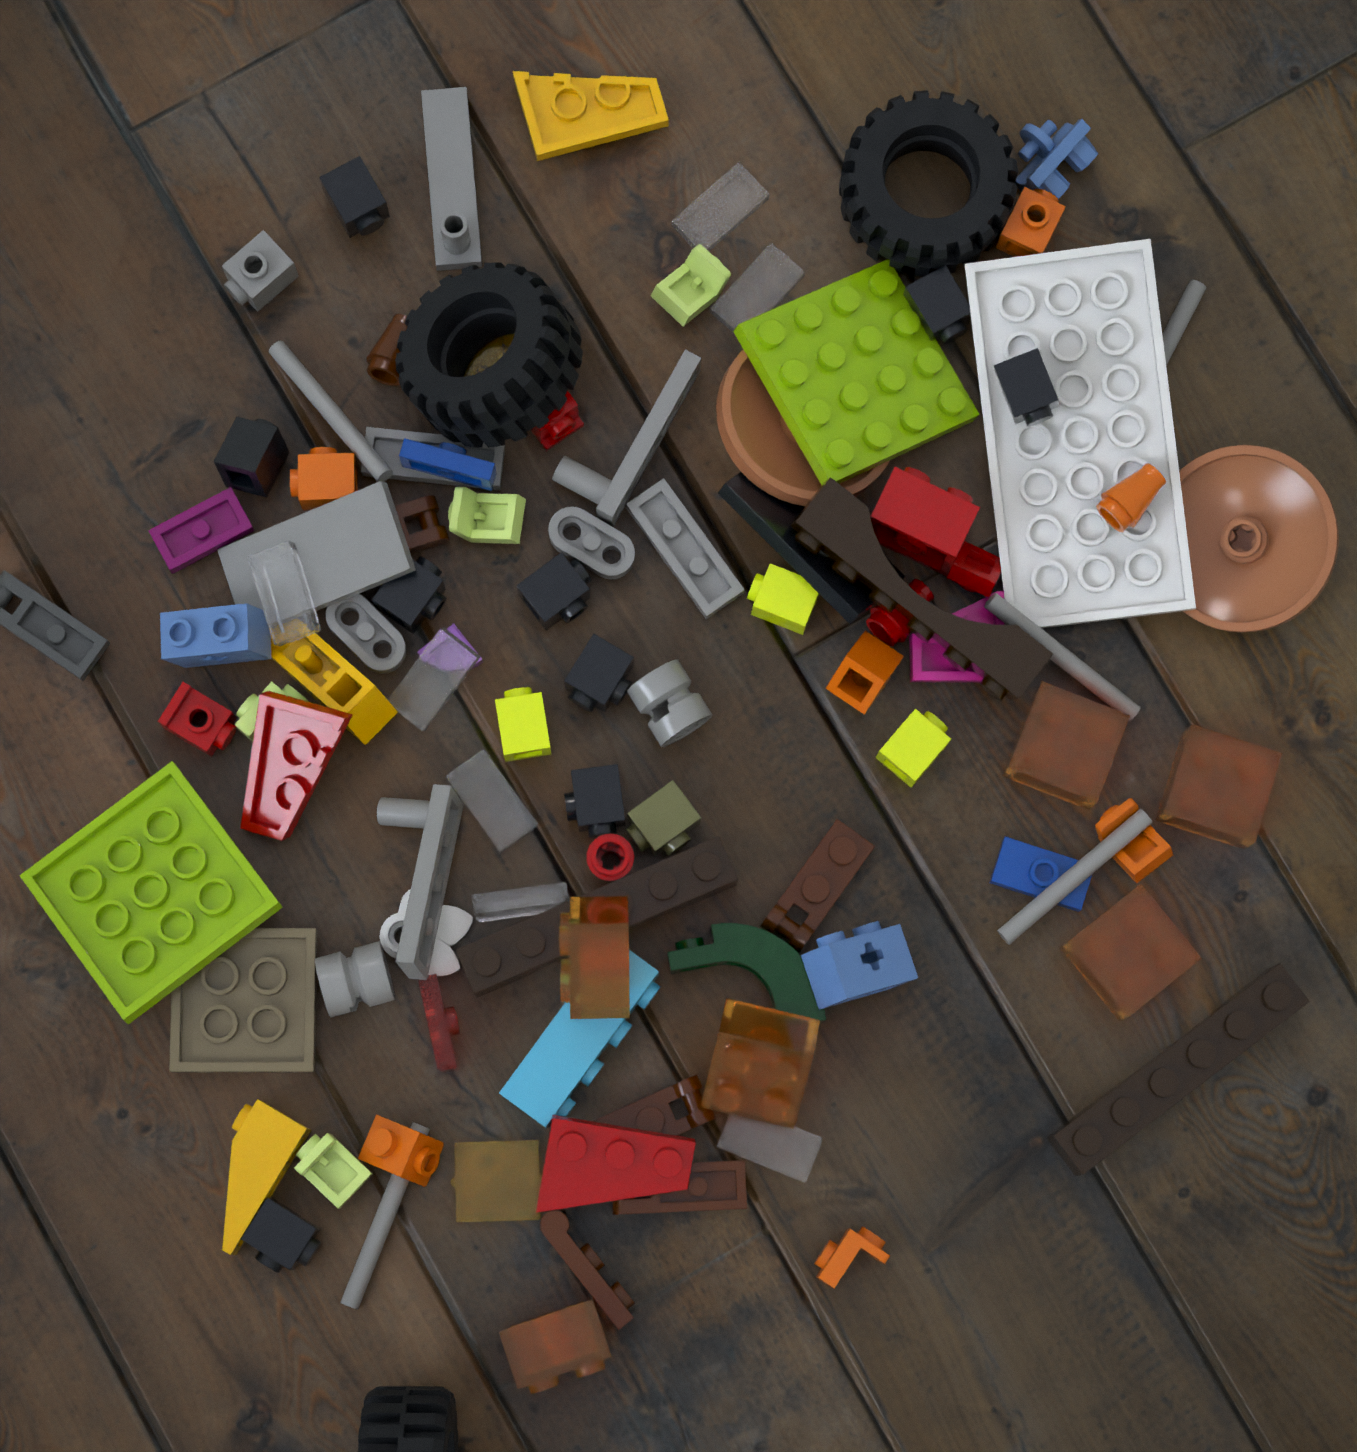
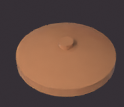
M743 349L724 374L717 395V423L723 444L738 469L758 488L780 500L806 506L822 485ZM889 461L844 481L840 485L856 497L881 475Z
M1237 445L1213 450L1194 459L1179 471L1196 604L1195 610L1183 612L1193 619L1219 630L1248 633L1280 626L1306 610L1318 598L1328 583L1336 563L1339 546V529L1336 513L1327 492L1317 478L1292 457L1270 448L1253 445Z

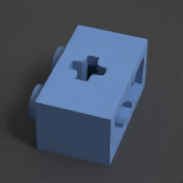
M248 603L160 613L162 660L184 668L272 659L270 613Z
M879 921L853 929L854 937L845 938L844 932L839 931L816 939L818 948L801 955L819 1010L890 990L918 979L900 924L881 929Z

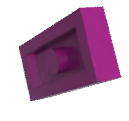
M230 487L148 531L168 569L174 574L255 530L233 489Z

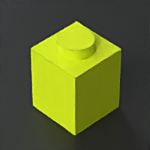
M770 563L765 576L756 573L747 599L754 601L751 615L803 635L819 593L801 575Z
M530 687L515 688L505 691L504 698L495 699L505 762L552 754L542 692L532 693V688Z
M914 709L879 750L876 759L912 788L951 741V738L945 734L948 727L931 712L926 711L923 715L917 709Z

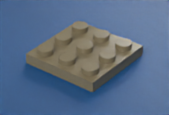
M255 928L172 991L169 1072L315 1073L317 997L315 958H317L318 930L316 928Z

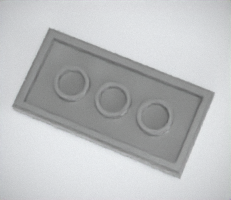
M379 481L217 549L235 605L248 603L269 612L271 629L416 571L388 484L383 481Z

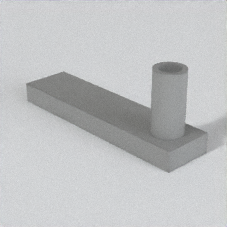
M467 87L422 90L437 271L463 269L472 265L482 267Z
M685 349L612 480L567 456H564L558 464L552 480L598 504L596 508L597 518L614 527L699 375L702 358Z
M433 784L430 801L381 797L377 806V821L379 825L424 829L395 960L409 979L427 980L464 806L450 785Z

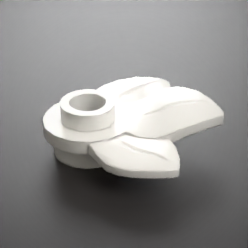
M410 890L403 895L398 913L388 917L380 930V942L383 949L395 959L399 946L395 941V934L399 929L403 928ZM442 906L428 973L429 976L451 975L460 969L459 961L451 946L456 945L467 934L473 923V917L458 907Z

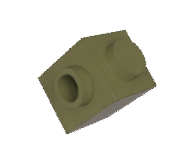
M672 780L627 813V820L631 825L625 830L641 852L649 848L654 856H657L662 851H665L670 856L691 840L687 833L701 823V817L674 780Z

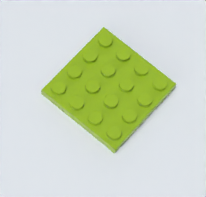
M889 259L738 324L733 331L821 485L830 477L839 484L963 427L973 422L980 415L937 340H930L921 325L919 316L912 310L904 296L905 286L896 270L889 266Z
M173 761L19 875L127 1024L133 1022L283 908Z

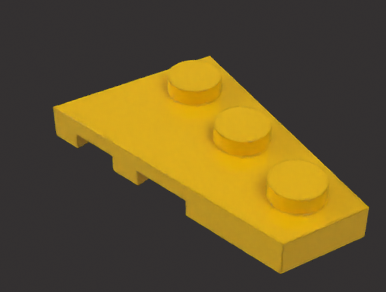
M513 71V79L537 161L669 126V119L657 78L601 75L600 78H579L563 73H554V76L529 75V72Z

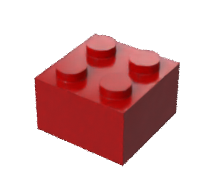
M894 467L870 516L878 542L894 552L948 576L980 507L972 504L973 498L959 489L949 487L945 491L930 484L931 478L917 469L906 467L903 471Z

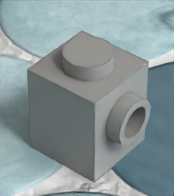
M264 230L222 265L228 279L224 287L241 306L248 301L257 312L299 277L294 262Z

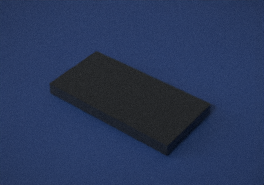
M742 472L735 475L722 486L718 494L848 623L852 624L875 605L869 598L872 592L871 589L858 579L854 584L848 582L832 569L835 561L820 550L815 555L796 541L794 537L798 532L790 525L805 506L791 504L769 495L753 484ZM888 559L899 577L903 580L905 575Z

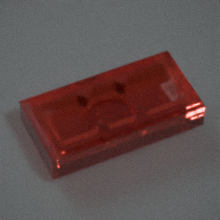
M428 975L427 980H418L437 1069L444 1074L459 1070L452 1036L460 1034V1028L455 1007H445L438 975Z

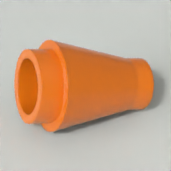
M1146 463L1140 470L1101 494L1102 500L1096 505V508L1110 526L1119 532H1124L1128 527L1134 528L1159 489L1166 484V480L1154 466Z

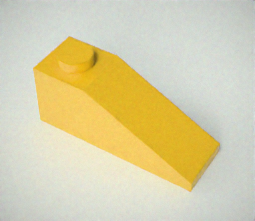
M299 618L279 626L271 634L272 659L322 706L353 714L346 729L364 745L398 713L369 679Z
M259 1099L256 1100L253 1107L246 1103L232 1125V1129L237 1131L232 1140L222 1246V1250L229 1255H237L244 1243L241 1240L267 1197H272L295 1159L296 1153L300 1150L311 1132V1129Z

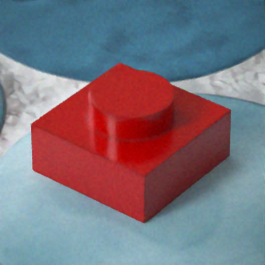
M964 541L947 578L957 582L967 591L978 592L989 598L1001 574L1000 557Z

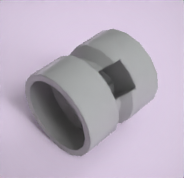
M678 659L654 669L636 681L627 690L628 695L640 714L650 715L648 727L661 748L689 735L712 717V713L699 693H690L689 687L692 681Z
M380 941L355 947L351 957L348 958L341 952L315 958L317 976L330 1018L356 1011L361 1001L372 1007L396 1000L391 975Z

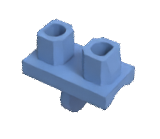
M1079 119L1074 125L1064 123L1056 134L1050 138L1057 130V126L1051 120H1047L1041 128L1027 123L1019 132L1025 146L1018 152V155L1025 162H1028L1035 154L1037 155L1017 176L1015 185L1018 186V189L1021 192L1024 187L1033 191L1037 188L1043 189L1059 199L1069 188L1070 183L1056 169L1057 166L1065 160L1075 172H1079L1085 169L1098 155L1094 146L1085 136L1091 127L1083 119Z

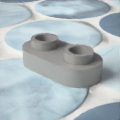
M578 507L562 508L552 516L548 527L549 539L558 552H562L563 555L571 560L576 558L583 567L605 579L621 578L632 569L635 561L634 545L630 538L621 531ZM574 526L581 531V535L576 540H568L563 535L564 530ZM608 550H616L621 558L617 563L609 564L603 559L604 553Z
M357 594L327 606L326 621L330 630L369 670L379 674H386L395 671L402 665L406 657V644L402 635L364 596ZM348 611H355L359 614L358 622L351 626L345 625L342 622L343 615ZM386 643L392 647L391 654L388 657L378 658L375 655V648L379 644Z

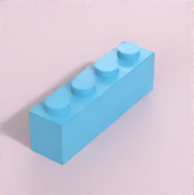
M612 938L499 1094L546 1129L551 1124L552 1115L567 1117L576 1104L570 1098L581 1082L588 1087L603 1068L604 1063L598 1059L608 1044L617 1048L633 1025L626 1019L637 1005L645 1010L661 988V986L654 982L659 976V971Z

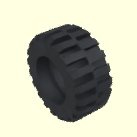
M928 90L914 91L912 101L905 102L902 95L889 99L885 111L876 107L866 116L865 125L856 128L851 137L849 148L845 152L839 182V195L842 197L840 209L843 220L850 221L849 233L855 242L859 244L864 241L868 245L866 251L868 256L876 262L884 256L890 260L889 266L893 267L898 273L902 272L903 266L915 268L914 276L924 277L929 274L930 269L940 268L944 265L947 266L950 273H955L957 264L962 263L965 266L966 263L978 261L981 252H988L997 242L1015 201L1018 188L1015 185L1018 166L1017 160L1010 158L1013 146L1008 135H997L999 123L991 114H988L984 119L977 114L980 105L969 99L966 100L964 105L953 102L955 95L953 93L941 91L940 98L936 99L929 98ZM916 151H930L942 154L953 160L964 171L971 187L969 199L962 209L946 217L923 218L915 216L898 206L889 195L885 186V174L889 165L899 157Z
M502 262L484 263V268H479L477 265L461 269L462 274L456 277L448 275L440 280L441 286L432 293L428 290L420 298L422 304L416 311L412 309L405 320L407 329L400 332L397 348L400 352L396 353L395 359L396 371L399 374V384L415 407L445 438L474 448L482 447L483 443L488 448L503 446L507 439L519 441L528 437L527 431L535 426L540 429L550 421L547 417L555 409L560 411L567 402L565 394L568 389H574L579 376L575 368L581 367L583 350L580 347L582 338L579 328L574 323V318L544 280L535 272L527 271L523 266L507 264L505 267ZM515 334L508 350L494 365L478 374L463 377L468 364L482 347L501 336Z
M378 1386L367 1393L364 1399L358 1435V1452H458V1419L454 1394L443 1386Z

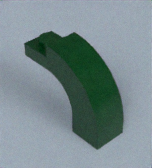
M738 923L711 924L710 932L713 944L704 945L703 937L675 942L676 950L667 952L670 975L721 965L740 967L754 974L763 983L770 995L777 1032L821 1024L826 1021L825 1009H818L801 956L788 943L768 931Z

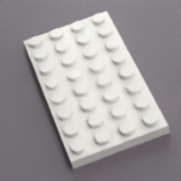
M1151 239L966 263L965 272L1005 600L1040 628L1195 610V595ZM1038 348L1058 397L1059 407L1051 410L1053 413L1052 418L1037 425L1027 427L1025 421L1018 424L1014 423L995 375L994 365ZM1146 463H1149L1164 476L1166 484L1159 489L1134 528L1128 527L1124 532H1119L1103 519L1096 505L1102 500L1101 494L1140 470Z

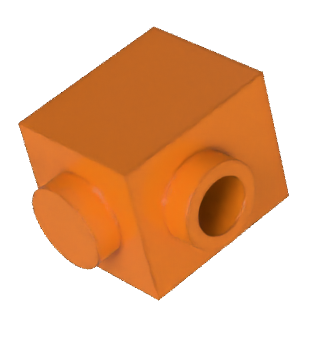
M1024 187L1000 235L996 248L1013 257L1044 253L1066 206L1058 203V198L1046 190L1037 188L1033 191Z
M316 447L310 449L309 454H298V469H290L291 497H298L303 511L315 509L358 491V463L354 453H337L335 448Z
M865 630L847 653L825 689L865 715L888 683L904 656Z

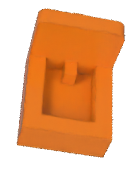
M1132 798L1127 799L1121 805L1110 807L1101 816L1100 821L1095 825L1100 842L1139 810L1138 804ZM1149 825L1112 858L1138 883L1172 857L1173 852L1171 846Z
M376 1114L358 1159L425 1187L431 1175L438 1167L444 1143Z
M863 1226L858 1233L852 1229H847L838 1244L829 1240L814 1264L820 1267L821 1270L816 1278L835 1289L860 1249L881 1264H886L890 1255L882 1250L886 1242Z

